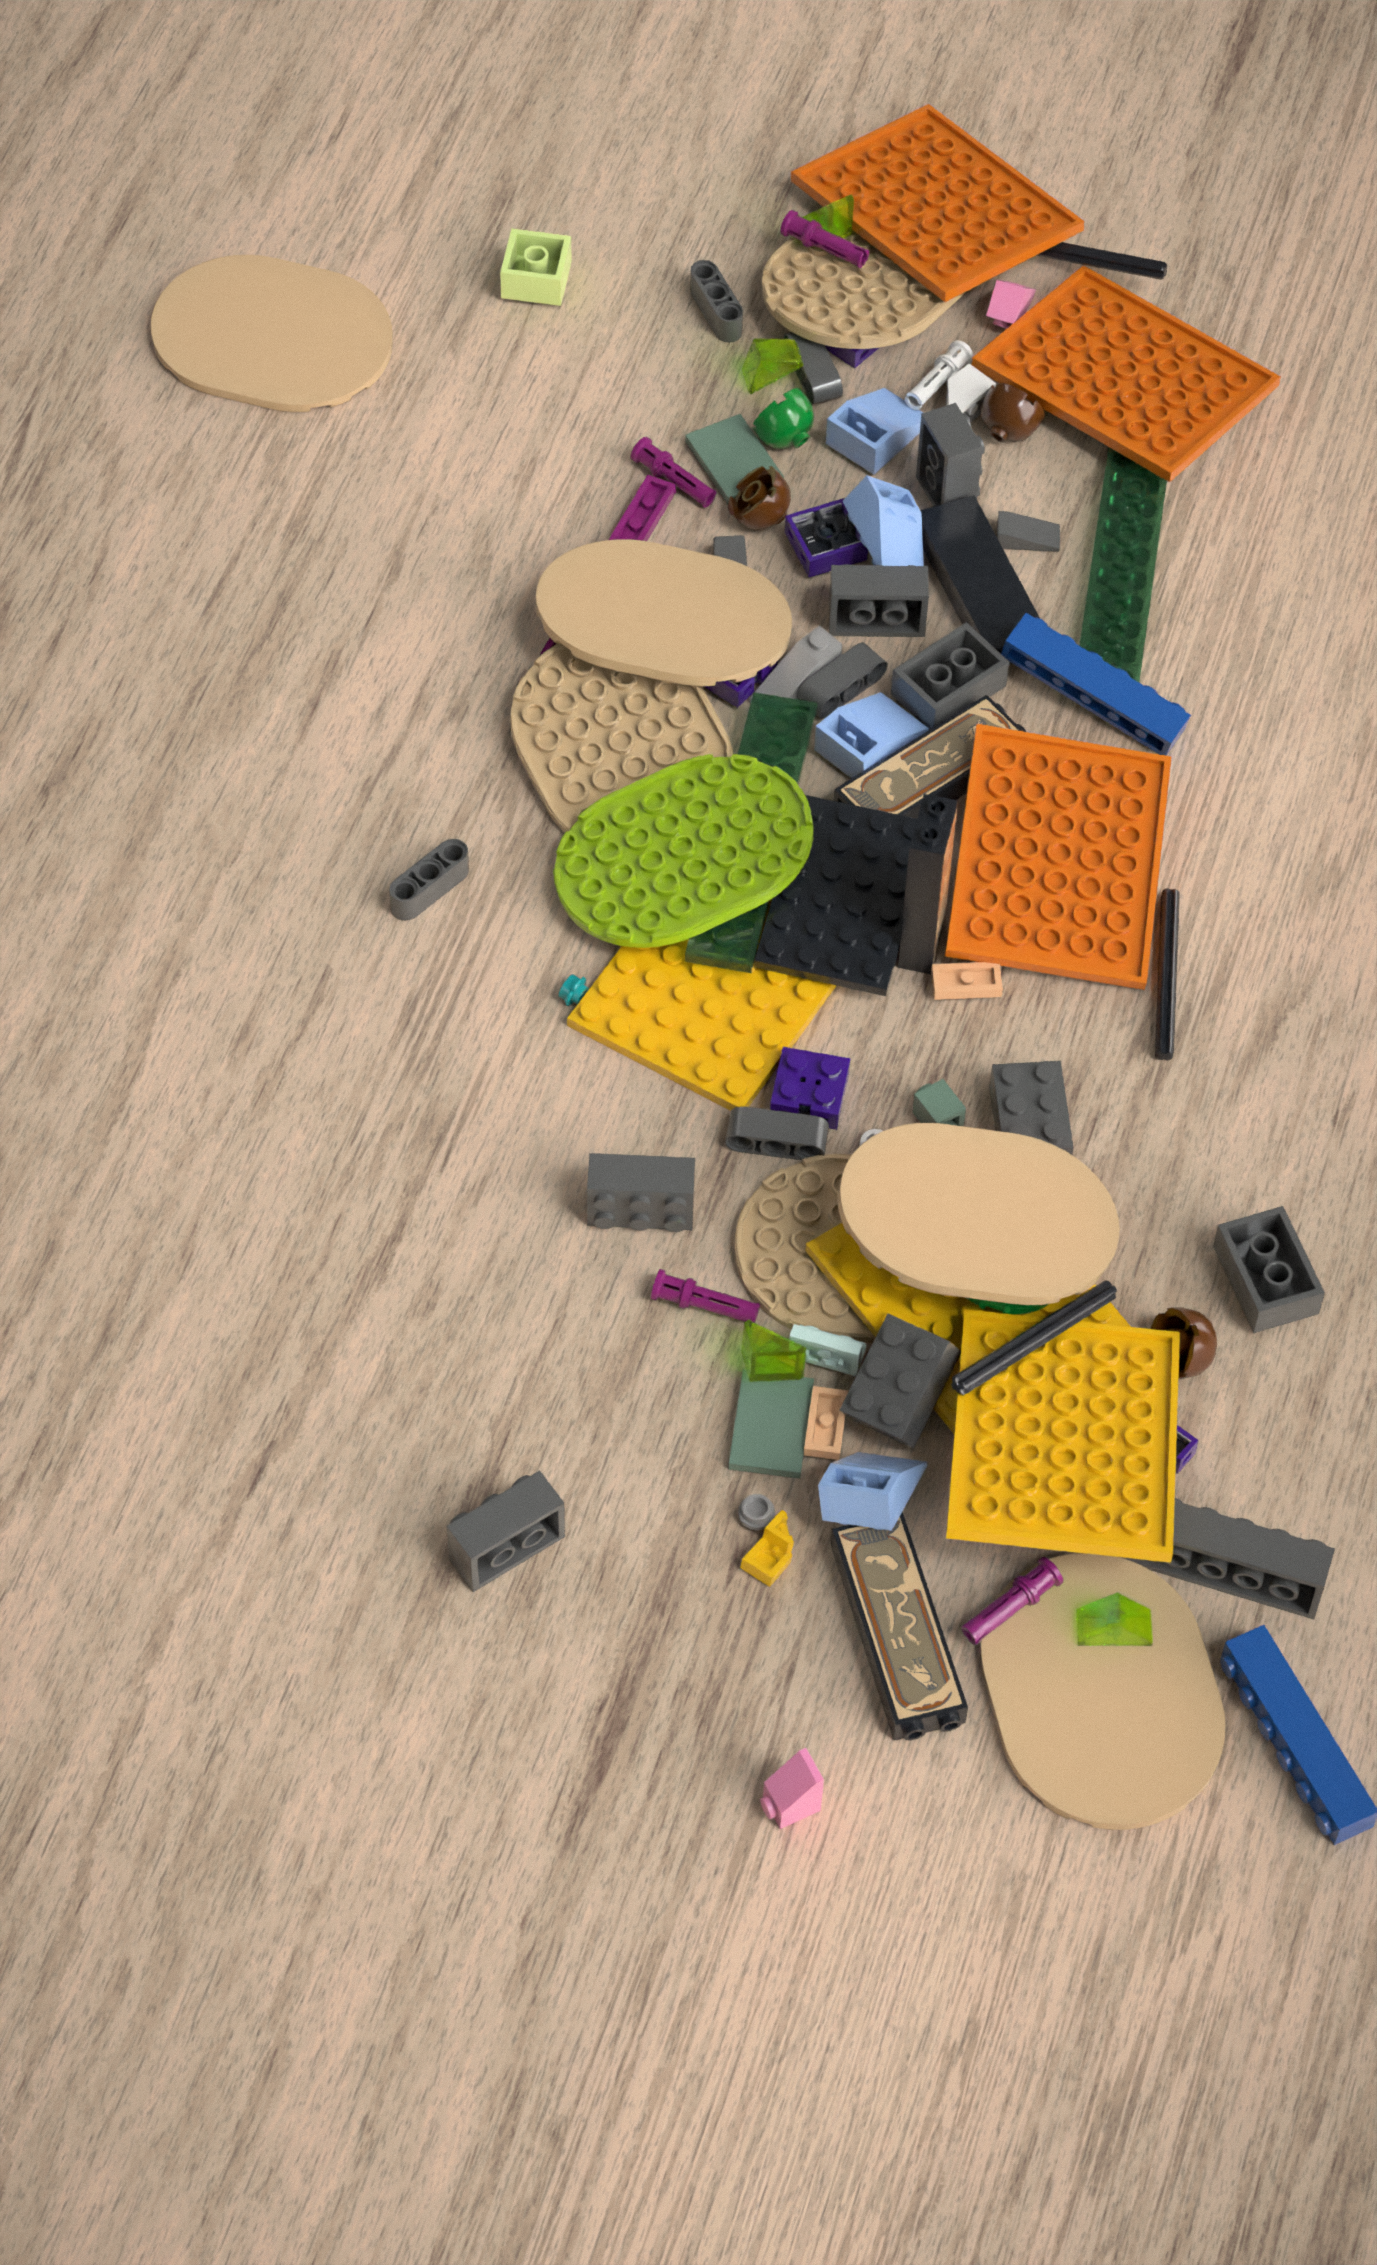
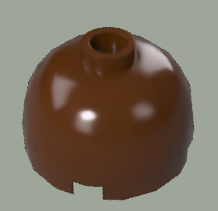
M997 383L995 388L991 385L981 404V417L987 429L990 430L989 435L999 442H1005L1006 440L1011 442L1023 441L1031 436L1044 419L1045 411L1036 400L1033 405L1025 400L1028 395L1027 393L1004 383Z
M760 466L749 472L737 484L736 488L739 492L734 499L732 496L729 498L728 511L739 523L748 528L756 530L766 529L781 523L787 515L791 502V491L786 480L772 466H769L770 469L767 470Z
M1171 1307L1167 1308L1165 1313H1159L1155 1317L1150 1329L1180 1332L1178 1379L1200 1375L1212 1364L1217 1350V1337L1211 1321L1205 1315L1189 1308Z

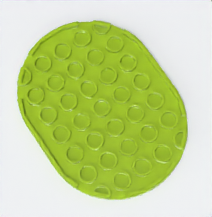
M713 754L689 758L604 796L580 813L577 817L578 821L569 831L564 833L558 845L555 869H553L554 883L559 900L568 916L577 926L600 940L619 946L636 948L660 947L685 941L768 902L789 886L803 868L812 847L814 826L811 809L800 786L777 766L771 767L759 762L755 757L733 754L731 757H713Z

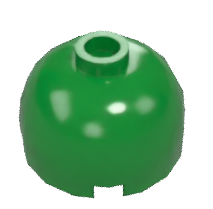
M795 388L783 394L786 398L785 401L777 404L774 400L753 422L755 427H752V430L766 445L772 448L786 449L792 445L795 448H799L810 438L808 432L812 428L815 418L813 408L801 389Z

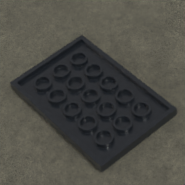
M805 795L811 809L814 826L812 847L808 859L797 877L781 893L772 898L754 960V968L887 996L900 948L909 848L917 819Z

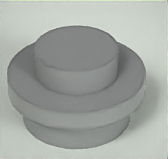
M753 1494L741 1502L738 1515L745 1527L752 1530H762L775 1517V1508L773 1503L764 1495Z

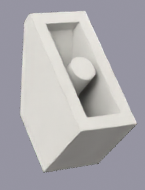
M967 364L960 371L953 372L948 378L946 406L956 403L962 414H967L970 422H972L981 415L983 399L990 386L993 385L995 388L996 383L971 364Z

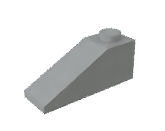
M819 625L792 647L752 694L749 702L770 720H774L800 700L797 697L798 690L809 677L842 655V643Z

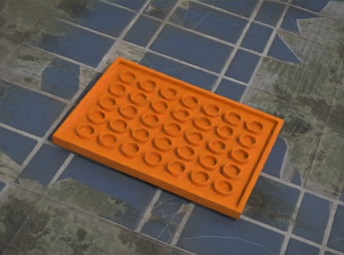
M930 104L791 171L792 183L944 302L1084 231V220Z
M1084 265L973 356L971 364L998 383L1012 385L1028 394L1027 400L1033 403L1036 400L1046 411L1168 482H1171L1279 386L1281 378L1276 373Z
M977 724L973 741L945 956L1145 990L1172 757Z

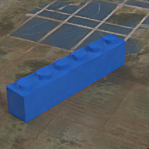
M1025 613L1005 641L1001 655L1008 661L1159 755L1167 756L1186 729L1191 714L1187 713L1181 705L1161 697L1152 687L1140 684L1132 679L1126 671L1111 666L1103 661L1097 653L1087 651L1077 645L1068 635L1060 634L1048 627L1047 623L1040 618L1032 617Z
M1261 1625L1226 1641L1220 1658L1223 1672L1229 1679H1234L1239 1687V1696L1243 1705L1247 1709H1252L1258 1719L1257 1724L1260 1733L1265 1740H1271L1276 1748V1755L1280 1766L1285 1772L1289 1771L1296 1781L1297 1793L1300 1799L1305 1804L1309 1803L1313 1809L1315 1822L1323 1835H1328L1333 1844L1336 1845L1373 1828L1377 1819V1807L1265 1625Z

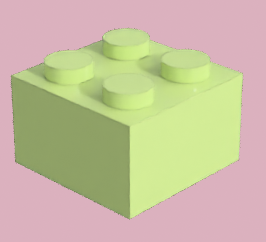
M511 228L500 272L501 298L561 306L572 262L571 236Z

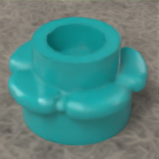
M571 974L566 979L558 996L565 1000L567 1006H571L573 1002L578 1004L587 993L589 988L585 986L586 978L582 977L580 979L576 975Z

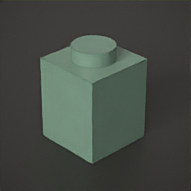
M941 1079L934 1084L928 1083L918 1089L914 1094L912 1113L920 1123L964 1126L966 1107L945 1080Z

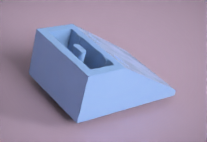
M882 388L846 401L827 418L826 444L874 475L920 433L921 413L923 412L911 409L905 400L886 388Z
M866 475L843 500V503L848 511L849 520L856 526L861 535L860 541L869 550L873 558V565L924 566L921 511L910 491Z
M880 692L838 707L816 725L814 750L852 779L929 731V728Z
M857 1452L830 1463L818 1484L822 1520L843 1525L850 1524L870 1527L876 1530L892 1531L927 1467V1462Z

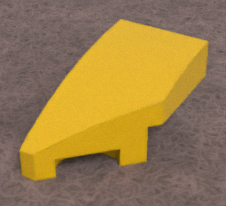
M781 1510L765 1527L762 1538L742 1558L740 1565L742 1570L769 1587L778 1579L792 1560L794 1541L792 1535H789L788 1517L784 1510Z

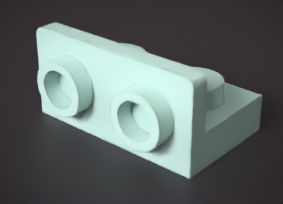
M793 1325L789 1337L788 1357L857 1376L866 1351V1343L854 1340L849 1336H839L825 1332L813 1326Z

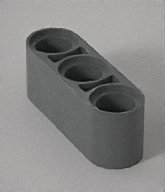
M709 260L695 262L690 270L691 296L719 340L728 343L739 340L743 332L742 306L713 262Z
M793 332L785 333L783 340L786 354L810 403L816 404L842 397V381L825 345L805 339Z
M864 642L858 643L809 677L799 688L797 697L820 718H826L838 707L844 706L879 681L885 674L888 663Z
M448 839L442 842L390 884V906L395 918L403 921L416 918L468 876V847L463 841Z
M735 1107L730 1112L725 1143L729 1149L737 1152L802 1161L804 1158L817 1155L825 1156L829 1123L821 1117L752 1107Z

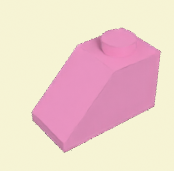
M996 280L986 316L994 318V325L1004 328L1010 327L1011 324L1027 312L1036 289L1010 281Z
M807 1748L798 1751L764 1782L763 1797L760 1798L761 1806L768 1819L774 1818L780 1829L821 1811L824 1779Z

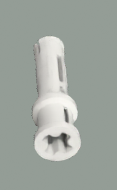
M953 341L949 345L948 351L936 358L934 368L906 394V404L911 409L919 410L948 380L953 372L960 371L963 366L965 367L972 362L974 355L971 348L963 341Z

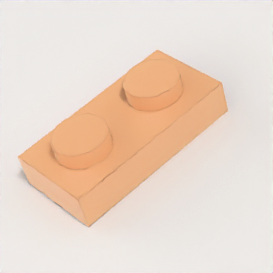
M986 962L932 964L931 974L934 1000L1002 997L1003 987L1000 964Z
M813 1386L804 1456L840 1460L846 1417L840 1411V1408L849 1390Z

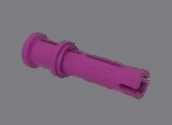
M795 210L789 211L782 221L781 235L785 237L792 236L802 241L805 247L815 246L858 268H862V265L864 266L868 260L869 250L822 229L818 221L813 220L810 222L800 217Z
M647 436L640 439L634 446L630 457L635 463L641 462L650 469V473L653 476L664 477L671 483L676 484L680 490L695 499L704 508L712 504L717 492L676 464L671 453L668 451L662 452L652 444V440Z
M659 1269L651 1292L652 1300H657L658 1298L678 1303L679 1308L682 1309L689 1308L691 1305L719 1315L741 1320L751 1325L755 1324L760 1309V1303L750 1302L726 1293L698 1286L697 1281H694L693 1278L680 1279L667 1275L663 1269Z
M1041 1557L1038 1560V1565L1024 1576L1018 1575L1014 1578L1012 1588L961 1626V1631L966 1639L973 1645H977L989 1633L1024 1606L1036 1605L1040 1601L1042 1594L1051 1587H1058L1063 1583L1064 1580L1060 1571L1047 1557Z

